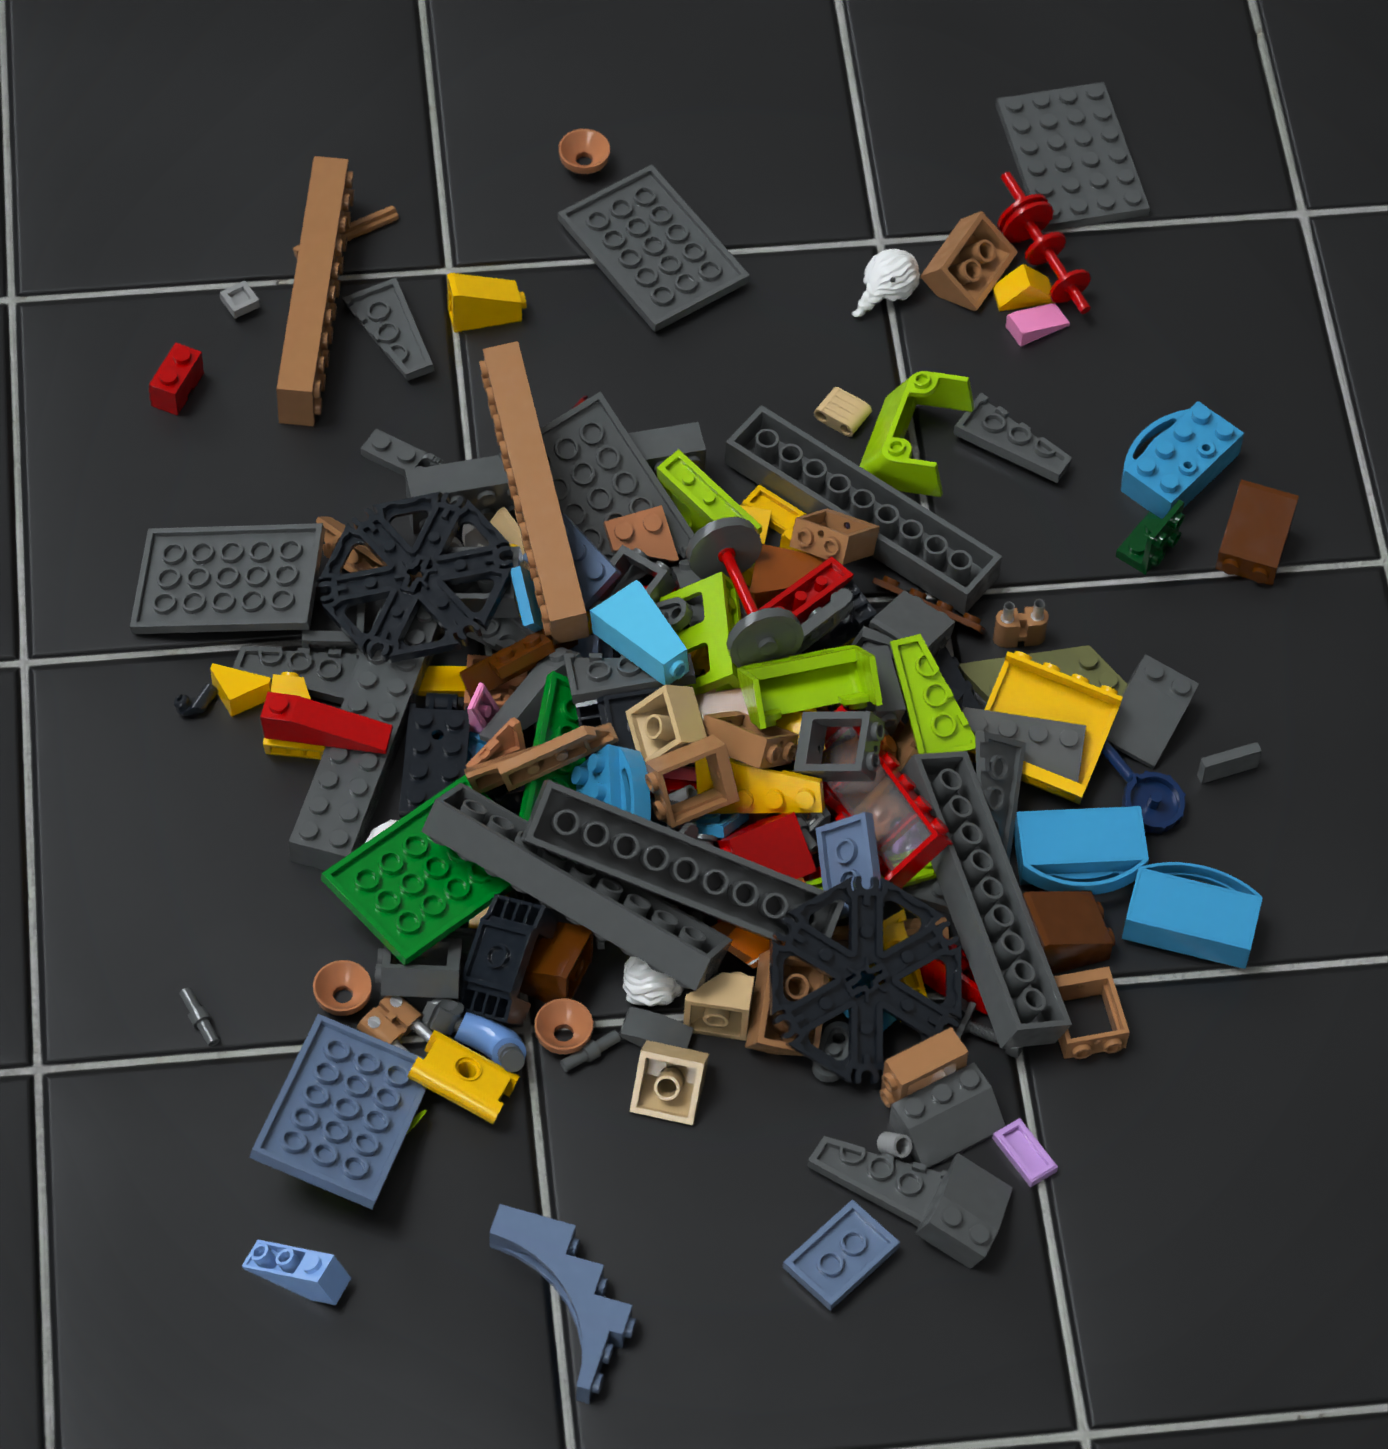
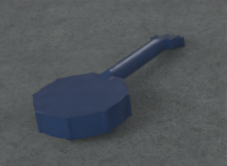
M1106 739L1101 752L1127 783L1124 788L1122 807L1141 806L1144 830L1147 833L1162 835L1177 823H1180L1184 816L1186 794L1170 775L1158 772L1144 771L1140 775L1134 773Z

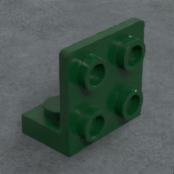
M1179 499L1163 519L1148 512L1117 549L1116 557L1145 575L1152 566L1157 567L1163 560L1166 549L1169 546L1173 548L1181 537L1179 528L1185 519L1183 514L1185 502Z

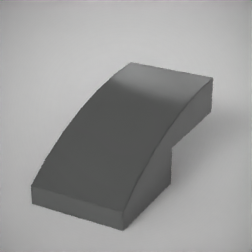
M630 1007L619 1036L640 1047H643L646 1040L687 1049L694 1028L655 1012Z

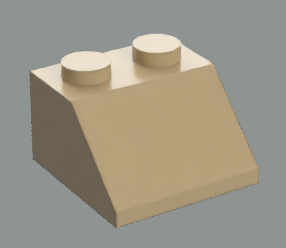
M665 684L625 712L635 749L642 753L645 762L707 737L693 687Z
M722 972L704 983L696 991L693 990L685 996L683 1024L693 1027V1033L746 1041L753 999L754 976H747L742 972Z
M646 1040L640 1052L629 1112L693 1125L704 1085L709 1053Z

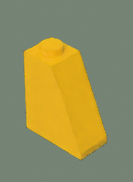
M457 273L447 274L448 312L454 333L522 321V309L526 308V299L524 292L518 291L515 280Z
M282 672L281 675L273 674L271 692L297 695L311 700L304 677H300L299 674L294 672ZM267 738L263 740L265 754L321 760L326 747Z

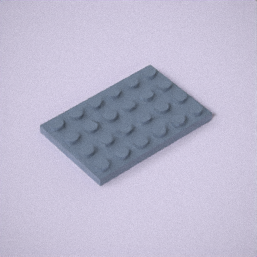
M318 1014L252 1148L249 1158L373 1209L427 1090L424 1086L407 1078L414 1062L420 1056Z

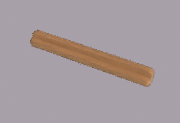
M386 207L351 222L350 229H346L345 233L347 234V241L398 220V213L395 207ZM297 245L293 248L294 255L297 259L300 245Z

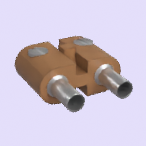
M1038 599L1034 602V607H1024V613H1018L1014 603L1006 602L1004 609L1000 610L996 615L993 634L994 643L1002 648L1017 647L1018 641H1024V646H1036L1043 643L1049 614L1044 609V601Z
M385 996L379 1005L371 1009L357 1025V1030L406 1051L408 1050L399 1043L403 1036H407L414 1030L428 1043L433 1033L421 1022L423 1014L402 996Z

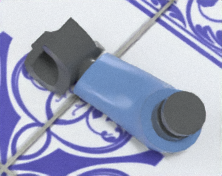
M434 998L431 1002H427L422 1012L424 1014L422 1023L429 1029L436 1030L451 1038L453 1031L456 1032L454 1040L480 1051L508 1072H517L524 1066L527 1054L526 1047L515 1031L498 1022L466 1012L462 1018L464 1005L454 998Z

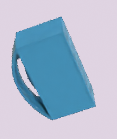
M1199 401L1190 409L1177 411L1159 418L1146 427L1130 446L1122 473L1121 492L1149 512L1163 519L1179 499L1185 502V507L1240 454L1244 432ZM1160 433L1135 460L1133 456L1148 439Z
M607 744L597 753L591 754L589 759L581 765L574 767L571 781L573 784H576L577 792L651 821L650 790L645 781V775L648 773L640 751Z
M1141 806L1016 812L1013 835L1020 885L1032 884L1047 891H1091L1093 895H1099L1123 888L1134 882L1138 868L1148 865L1149 857Z
M1183 862L1144 865L1138 868L1122 939L1246 969L1263 897L1241 880L1207 866ZM1194 880H1199V881L1207 882V883H1210V884H1206V883H1202V882H1198V881H1194Z

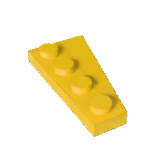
M706 757L695 761L697 793L700 794L714 787ZM729 758L740 800L708 814L823 813L825 809L822 778L786 770L780 772L767 768L758 769Z

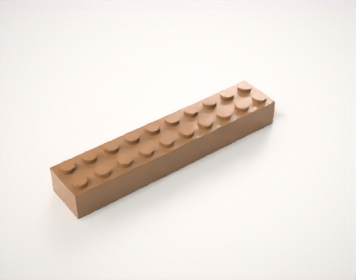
M314 156L277 383L279 423L314 426L316 415H321L322 398L320 395L321 391H325L326 374H324V369L328 368L330 351L327 349L328 344H332L333 327H331L332 321L336 320L337 303H335V298H339L340 280L338 278L339 274H343L344 257H342V253L346 252L347 234L345 233L346 229H350L351 212L347 211L354 204V189H352L354 172L349 171L348 159Z
M516 341L483 349L484 360L479 361L482 382L487 394L491 418L495 426L497 443L501 450L504 471L507 474L508 487L515 507L517 524L521 531L524 552L527 555L528 568L534 584L538 608H540L545 636L551 635L554 645L590 637L587 613L519 343Z

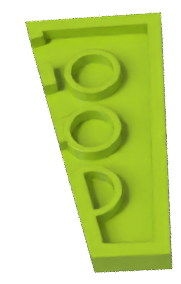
M921 634L890 641L918 754L976 750L975 735L969 726V722L958 706L950 687L945 682Z

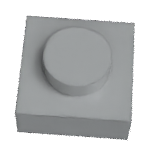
M242 281L220 292V300L234 319L260 307L258 297L246 281Z

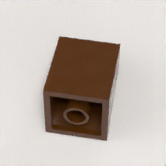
M1241 479L1218 553L1215 569L1229 575H1237L1257 583L1273 586L1289 537L1299 496Z
M1036 891L1023 893L1024 901L1053 974L1110 959L1112 947L1115 946V937L1112 929L1106 928L1103 907L1099 901H1095L1091 891Z
M557 922L553 939L538 936L519 992L545 1003L561 998L573 999L593 961V931L583 925Z

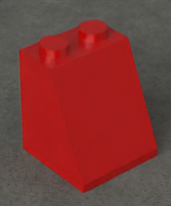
M795 812L766 816L717 841L722 850L794 879L817 871Z

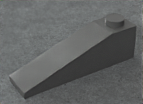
M560 647L539 661L479 734L480 740L488 742L513 717L521 722L522 731L537 722L547 675L555 671L567 677L563 653H574L575 658H582L581 654Z

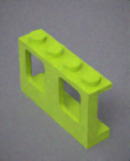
M679 449L657 467V478L694 534L709 522L726 517H739L749 520L757 528L759 534L762 532V526Z
M721 571L660 597V602L674 597H680L685 601L699 595L703 597L704 620L687 629L677 630L675 633L687 648V653L708 646L710 670L707 674L697 677L696 684L685 686H692L695 695L707 693L728 683L735 689L741 688L737 674L738 667L732 662L726 645L729 632L741 620L739 596L731 579Z

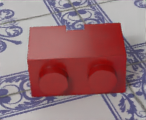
M175 342L149 383L152 407L178 416L188 400V394L191 390L195 389L204 374L201 351Z

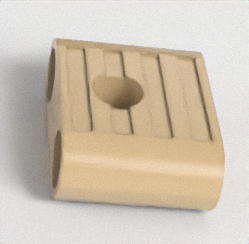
M834 387L815 409L814 416L825 425L845 436L851 437L871 414L872 408L868 403L847 391Z

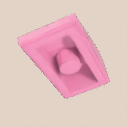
M1052 303L1008 314L1005 327L1021 347L1070 326V322L1058 306Z
M479 682L467 708L470 731L476 734H480L499 711L496 702L484 683Z

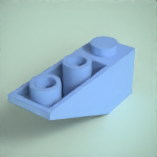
M257 1240L242 1265L244 1270L300 1296L331 1305L337 1304L351 1280L349 1274L332 1254L263 1240Z

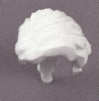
M888 249L875 255L865 268L863 283L867 285L866 291L858 301V307L853 311L852 315L857 318L862 317L867 310H872L875 304L880 303L883 298L891 301L907 299L919 285L920 279L919 266L914 256L907 251L899 249Z
M630 956L625 963L623 989L627 993L626 1000L634 1005H646L649 1007L667 1005L684 991V987L677 984L674 978L665 973L652 970L648 963L638 957Z

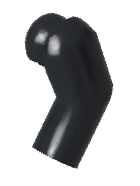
M207 683L195 698H189L188 695H178L174 700L177 713L189 716L205 712L217 695L218 690L215 686Z

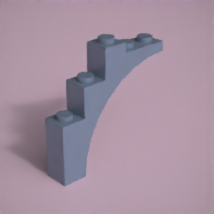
M499 1204L489 1232L490 1247L514 1256L535 1269L554 1287L567 1305L577 1327L582 1350V1365L577 1382L576 1400L589 1404L592 1394H599L604 1378V1374L600 1373L603 1363L609 1364L614 1347L622 1349L625 1338H632L637 1321V1319L632 1318L633 1305L604 1297L608 1284V1279L604 1278V1265L576 1257L580 1244V1239L576 1238V1225Z

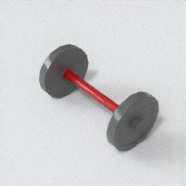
M726 517L709 522L699 529L688 543L686 556L691 570L699 578L705 579L721 571L731 578L747 616L738 621L729 632L726 642L729 656L737 667L794 656L801 648L804 638L799 619L791 611L779 607L758 610L742 575L743 572L755 563L760 555L762 542L758 530L749 520L739 517Z

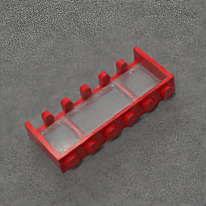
M840 705L835 711L851 710L843 705ZM861 726L827 727L824 742L826 750L823 751L821 764H855ZM882 740L879 750L880 767L876 771L875 782H823L824 803L836 811L838 814L835 817L836 821L863 812L873 813L880 874L884 879L902 889L948 845L952 846L953 843L946 835L949 832L947 826L938 817L934 818L930 813L933 808L923 796H917L914 792L916 788L915 783L905 773L901 774L897 769L900 766L897 759L890 752L887 751L885 753L881 746L884 744Z

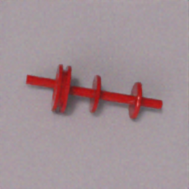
M1005 172L1001 176V180L1016 202L1011 204L1000 216L997 224L999 231L1010 243H1019L1032 238L1034 242L1026 250L1024 257L1030 265H1041L1048 262L1058 280L1050 289L1049 295L1051 300L1055 303H1063L1072 299L1081 314L1089 312L1091 307L1082 295V292L1091 280L1089 272L1084 269L1067 272L1057 257L1066 244L1064 234L1061 232H1051L1043 235L1041 232L1052 220L1054 214L1053 207L1044 195L1031 194L1026 196L1011 172Z

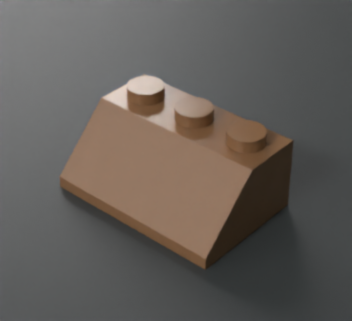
M981 211L962 218L920 277L939 298L976 311L1018 251Z
M769 949L759 954L745 1048L777 1055L804 1056L786 1045L796 1038L795 1034L788 1039H781L780 1036L788 1031V1024L785 1021L774 1025L772 1023V1020L778 1015H782L783 1012L780 1010L769 1016ZM789 956L784 961L783 993L789 1001H796L829 982V977L794 956ZM823 1024L812 1029L809 1033L810 1043L818 1049Z

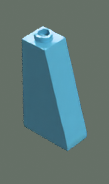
M635 580L590 610L593 634L662 685H670L689 672L687 648L638 580Z

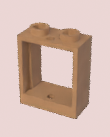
M826 508L795 519L789 547L824 559L832 556L844 565L874 554L880 526ZM847 522L850 524L849 529L845 526Z
M737 710L704 715L703 724L707 737L714 735L724 742L730 758L758 769L790 765L796 756L799 734L778 726L759 729L751 723L749 715Z
M714 735L645 762L648 772L645 775V781L649 790L653 792L655 802L652 803L654 814L658 820H663L671 828L740 800L726 744ZM706 757L714 788L671 805L663 774Z
M1103 967L1054 976L1063 1001L1102 995L1112 1027L1110 1032L1072 1039L1069 1030H1067L1058 1039L1064 1059L1073 1057L1075 1059H1083L1091 1054L1101 1052L1116 1053L1126 1048L1130 1032L1110 968Z
M952 1027L885 1060L880 1097L887 1108H890L892 1103L967 1065L969 1052Z

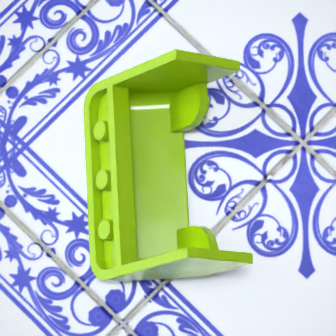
M920 371L910 376L885 398L860 467L898 491L941 497L943 491L937 462L911 459L912 447L910 442L904 439L917 404L973 412L974 403L969 377Z
M857 645L839 646L748 664L737 668L738 680L750 721L759 729L775 726L777 724L776 720L782 718L783 714L838 703L848 705L850 710L867 707V702H871L876 706L883 705L875 655Z

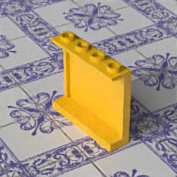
M1007 651L1005 661L984 710L1086 725L1078 783L1025 761L1023 762L1021 781L1080 804L1123 697L1118 695L1117 690L1109 686L1102 685L1097 687L1089 684L1090 681L1081 675L1072 674V676L1064 674L1060 672L1061 669L1051 663L1044 662L1042 665L1034 662L1032 657L1020 651L1011 653ZM976 750L968 751L970 760L976 763Z

